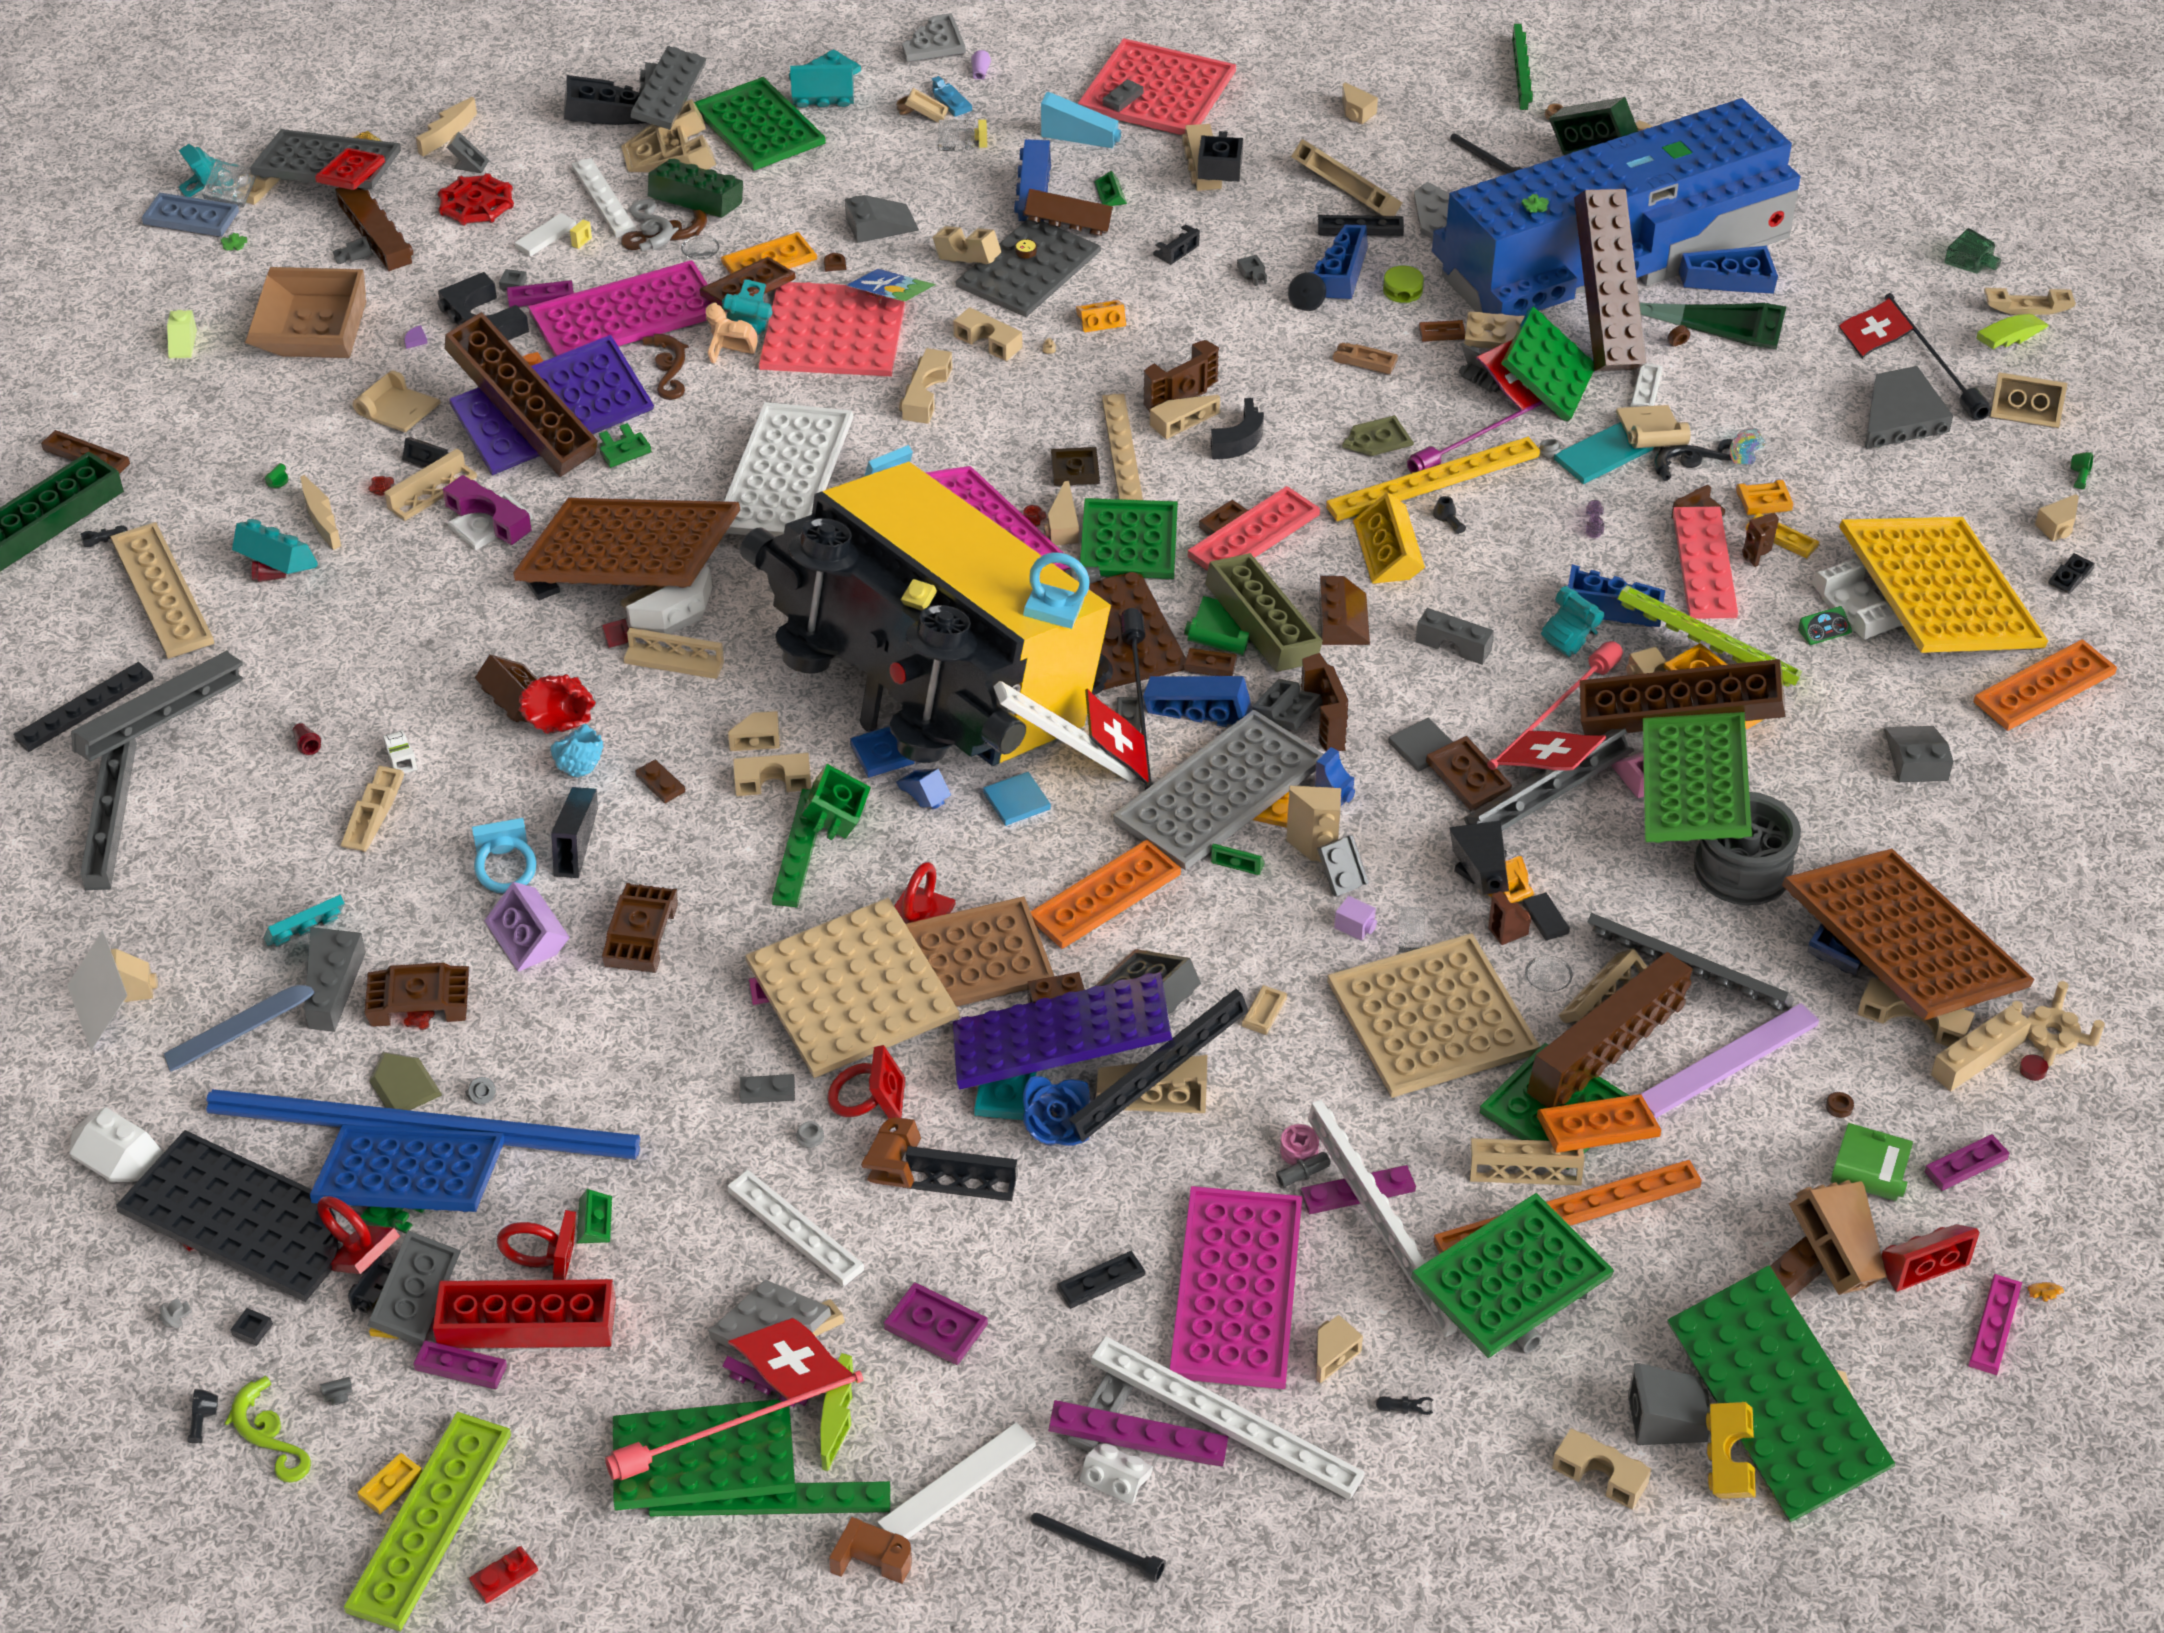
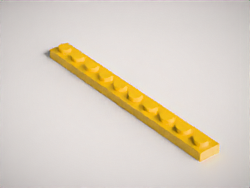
M1528 436L1327 500L1326 508L1336 521H1341L1361 514L1387 492L1399 501H1403L1539 457L1540 449Z

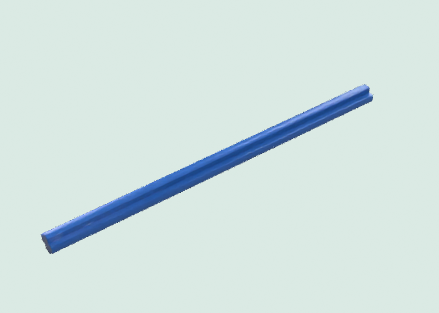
M216 1089L208 1092L206 1099L208 1103L206 1111L208 1114L341 1128L342 1125L495 1132L504 1134L503 1146L636 1160L640 1151V1135Z

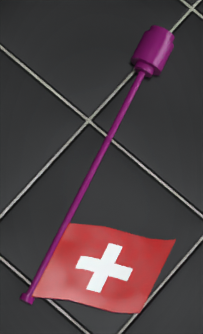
M1513 339L1475 358L1486 367L1504 394L1520 411L1441 451L1428 446L1412 454L1407 460V468L1411 474L1440 465L1441 455L1544 404L1542 400L1501 364Z

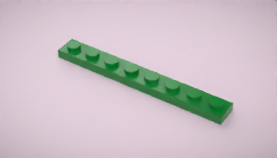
M890 1481L795 1483L796 1492L649 1507V1515L651 1517L890 1512L891 1483Z

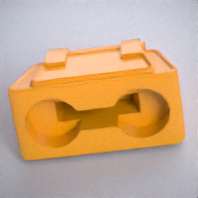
M1522 856L1507 860L1509 891L1502 893L1510 903L1520 902L1533 896L1534 892L1528 885L1529 876Z

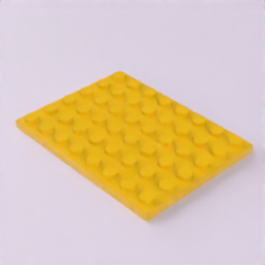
M1964 517L1841 520L1840 530L1921 653L2046 647L2048 639Z

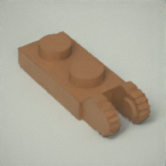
M1343 342L1337 346V351L1332 356L1335 362L1391 374L1398 361L1397 354Z

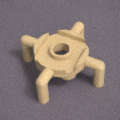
M2065 981L2058 982L2051 1008L2038 1006L2028 1017L2031 1024L2027 1038L2035 1044L2034 1046L2044 1052L2043 1058L2048 1062L2049 1067L2053 1064L2056 1054H2063L2065 1051L2073 1050L2078 1043L2097 1046L2105 1026L2102 1020H2095L2090 1035L2081 1033L2077 1015L2062 1010L2069 987ZM2014 1001L2012 1006L2021 1013L2023 1004L2020 1001ZM2047 1028H2055L2060 1033L2051 1034L2047 1031Z

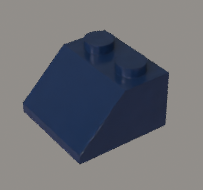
M1822 923L1820 924L1808 944L1807 952L1821 961H1826L1838 967L1843 972L1856 976L1863 965L1861 960L1846 948L1835 935L1828 931Z

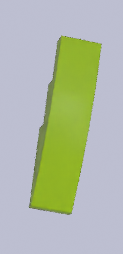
M2033 314L2016 315L1995 322L1978 331L1976 339L1991 349H1995L2000 345L2008 347L2014 342L2021 344L2047 328L2049 324Z
M841 1353L838 1362L853 1373L852 1356ZM851 1383L826 1392L820 1427L822 1470L825 1471L829 1470L851 1426L850 1409L847 1408L852 1400Z

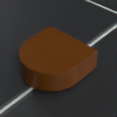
M840 253L826 255L824 258L825 272L847 270L845 257Z

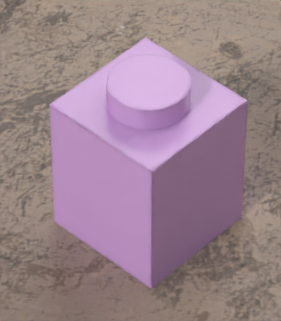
M1348 896L1335 913L1334 928L1362 941L1367 933L1372 934L1376 928V908Z

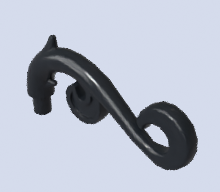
M1722 440L1718 444L1717 451L1695 445H1677L1667 448L1662 446L1654 459L1655 470L1664 481H1668L1672 477L1669 472V465L1672 462L1668 460L1675 456L1681 455V464L1688 468L1701 465L1703 457L1733 461L1731 453L1725 454L1722 452L1724 449H1731L1734 440Z

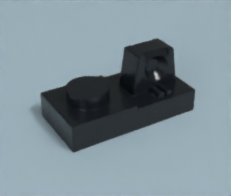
M407 437L404 442L402 460L427 467L449 454L448 449Z

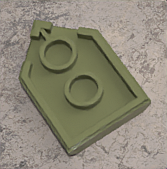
M1393 415L1354 425L1350 435L1343 442L1342 448L1374 456L1413 446L1414 442L1397 417Z
M383 1051L369 1080L385 1108L412 1110L442 1096L437 1085L417 1057Z

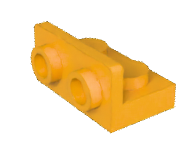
M1119 300L1076 306V313L1082 320V329L1085 333L1126 326L1124 304Z

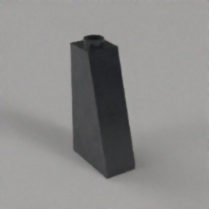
M572 787L551 832L554 877L579 878L598 811L597 789Z
M1501 820L1449 827L1453 852L1482 894H1493L1500 891L1508 892L1509 884Z

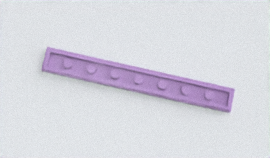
M1800 1003L1643 1092L1642 1096L1654 1117L1657 1118L1818 1026L1819 1019Z

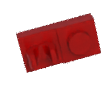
M518 1546L514 1551L504 1555L498 1561L491 1563L469 1577V1580L487 1604L536 1573L538 1567L523 1547Z

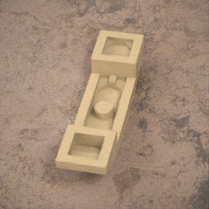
M2007 288L1984 289L1989 306L2012 315H2049L2073 308L2076 304L2072 291L2067 289H2049L2048 296L2009 295Z

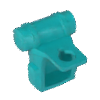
M187 144L179 150L194 172L191 178L179 186V189L186 197H192L202 189L212 185L221 192H227L233 188V176L225 170L220 160L209 157L200 147H194L191 144ZM197 183L194 189L186 190L190 184Z
M746 279L738 295L726 294L724 299H722L723 310L727 311L726 319L736 322L742 320L751 324L757 335L765 331L766 323L773 313L771 304L764 303L763 301L766 284ZM756 287L759 289V293L750 296L747 288Z
M1564 586L1558 591L1555 598L1556 603L1561 607L1544 625L1541 636L1556 650L1567 657H1571L1572 654H1576L1586 643L1585 638L1590 631L1595 635L1598 634L1595 628L1602 622L1604 612L1598 606L1591 604L1581 597L1577 591Z

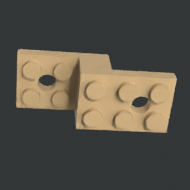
M1468 312L1464 344L1469 347L1494 349L1514 339L1524 316Z

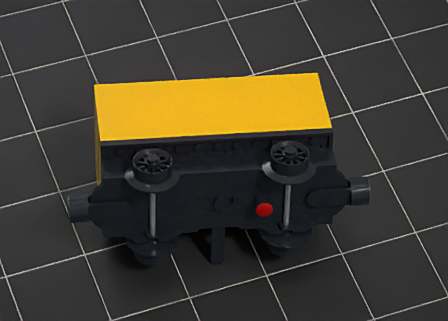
M908 461L814 494L812 514L786 523L784 534L774 536L765 528L759 527L750 531L743 539L740 547L741 556L757 569L767 573L768 582L774 594L773 606L788 617L787 623L780 626L775 634L776 643L783 651V662L795 671L815 674L828 669L831 659L838 655L851 666L857 665L868 675L860 724L866 731L877 727L883 687H886L888 694L902 704V710L894 714L890 721L891 733L897 738L896 745L898 751L909 760L919 763L936 762L944 757L947 748L955 745L968 756L978 755L991 766H995L1057 739L1055 736L1001 705L993 687L999 681L1022 693L1080 729L1085 725L1087 716L1085 690L1088 688L1092 693L1111 605L1088 589L1072 629L1023 616L1025 605L1033 590L1029 580L1030 570L1034 562L1041 555ZM1053 563L1043 567L1040 572L1039 578L1043 584L1076 592L1079 587L1077 580ZM913 579L934 585L937 590L931 603L924 610L906 606L901 600Z

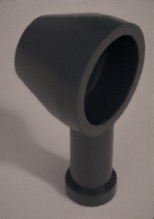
M1449 496L1440 497L1434 506L1433 516L1439 521L1448 522L1454 528L1456 534L1465 532L1466 526L1456 518V507L1453 499Z
M194 1389L188 1443H202L203 1419L217 1414L218 1395L203 1389Z

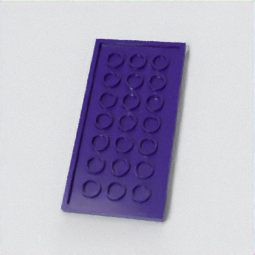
M612 335L531 366L592 434L654 409L653 402ZM479 387L449 399L450 406L491 475L540 456Z
M1161 972L1155 974L1148 973L1129 980L1123 979L1104 986H1093L1083 991L1067 992L1053 999L1042 998L1036 1001L1035 1004L1033 1002L1016 1004L1010 1008L997 1011L990 1010L985 1014L972 1017L965 1016L953 1021L956 1081L960 1090L1173 1040Z

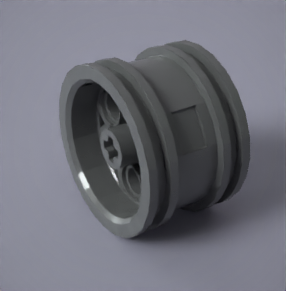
M1749 792L1752 837L1740 839L1717 838L1715 840L1700 839L1696 848L1694 871L1700 884L1710 894L1732 904L1745 906L1761 905L1775 900L1786 891L1782 883L1785 877L1793 874L1794 857L1798 851L1801 837V827L1798 818L1783 802L1757 792Z

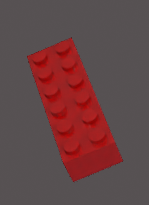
M613 1279L440 1281L433 1324L436 1343L455 1348L611 1347L616 1305Z

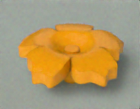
M2052 1282L2034 1283L2027 1287L2030 1297L2037 1298L2042 1296L2044 1302H2047L2048 1299L2056 1298V1294L2064 1293L2062 1286Z

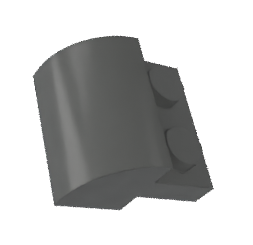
M1278 679L1252 706V710H1256L1284 729L1296 731L1323 701L1321 694L1301 691L1298 682Z

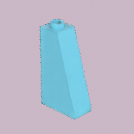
M1046 92L1041 102V137L1113 148L1115 143L1120 141L1121 130L1118 129V120L1051 92Z

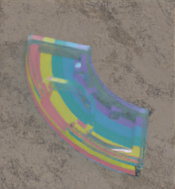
M1757 428L1742 430L1733 439L1730 445V456L1734 464H1753L1756 460L1754 451L1764 448L1766 443Z

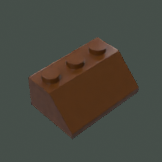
M1320 576L1319 609L1322 645H1370L1367 594L1345 576Z
M489 654L475 676V679L481 684L480 688L494 698L493 702L506 710L508 718L515 722L524 721L529 723L522 716V712L518 710L521 706L519 696L521 691L527 689L530 681H535L538 678L522 663Z

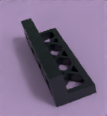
M912 1146L907 1147L906 1162H908L911 1172H923L928 1177L921 1182L914 1181L911 1188L907 1189L1004 1201L1013 1200L1018 1177L1017 1159ZM943 1175L952 1176L955 1181L949 1185H941L937 1179ZM971 1178L979 1179L982 1185L974 1189L968 1188L964 1182ZM998 1182L1009 1183L1008 1193L995 1191L992 1185Z

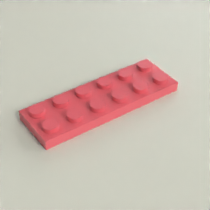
M1286 486L1188 550V558L1207 571L1211 561L1251 553L1255 558L1320 515V508Z
M1674 507L1673 520L1688 615L1695 619L1737 618L1738 609L1721 507Z

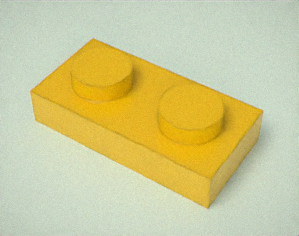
M399 1453L357 1492L358 1497L380 1515L417 1481L422 1473V1468L404 1454Z

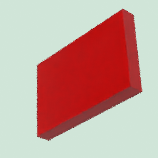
M346 148L315 175L316 182L355 190L385 163V157L380 154Z

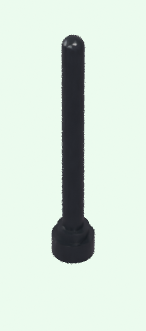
M1455 133L1450 136L1451 141L1507 174L1524 169L1520 166L1512 167Z
M1036 1512L1031 1515V1522L1138 1568L1140 1573L1144 1574V1578L1157 1583L1165 1569L1166 1560L1155 1555L1144 1558Z

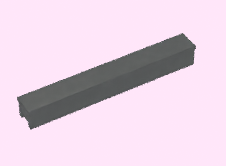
M225 651L71 731L72 751L78 753L89 762L99 758L235 686L243 680V677L239 675V667L243 666V662L230 654L229 651Z
M1611 729L1602 734L1606 735V739L1574 770L1544 769L1465 816L1464 821L1466 825L1501 820L1502 831L1634 752V748L1628 746L1624 736L1627 734L1626 729Z
M136 739L102 755L80 872L85 891L111 890L137 746Z

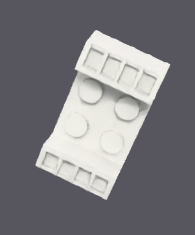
M1858 558L1817 572L1812 584L1821 595L1823 601L1831 609L1842 606L1852 631H1855L1864 640L1903 626L1887 600L1883 601L1864 581L1866 568Z

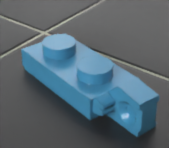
M939 76L932 78L934 97L940 103L949 107L948 111L954 117L972 111V104L950 83L945 84L944 80Z

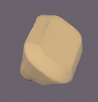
M1047 338L1042 346V351L1046 354H1052L1056 351V344L1051 338Z

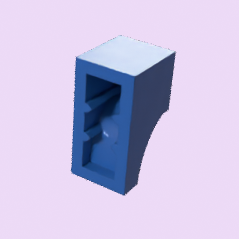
M1330 747L1316 761L1315 787L1341 788V806L1345 802L1349 803L1355 795V778L1350 776L1343 767L1339 751Z
M939 768L914 770L896 781L899 789L910 794L921 808L930 807L931 809H936L945 804L944 800L951 796Z

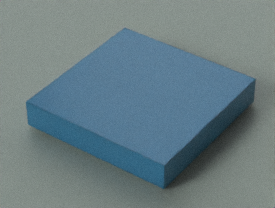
M1029 771L983 788L984 795L1005 826L1051 809V803Z

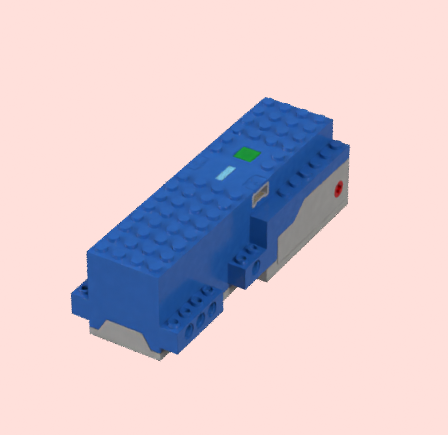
M1740 98L1450 192L1447 224L1445 227L1433 231L1432 252L1443 263L1442 277L1475 312L1525 316L1527 310L1533 306L1540 311L1575 299V294L1585 291L1574 197L1584 190L1626 189L1636 278L1638 277L1646 286L1678 276L1683 253L1766 246L1790 238L1801 176L1788 165L1792 143L1748 102ZM1532 194H1537L1539 198L1543 197L1549 200L1547 210L1544 212L1537 211V213L1526 211L1521 202L1523 198L1528 199Z

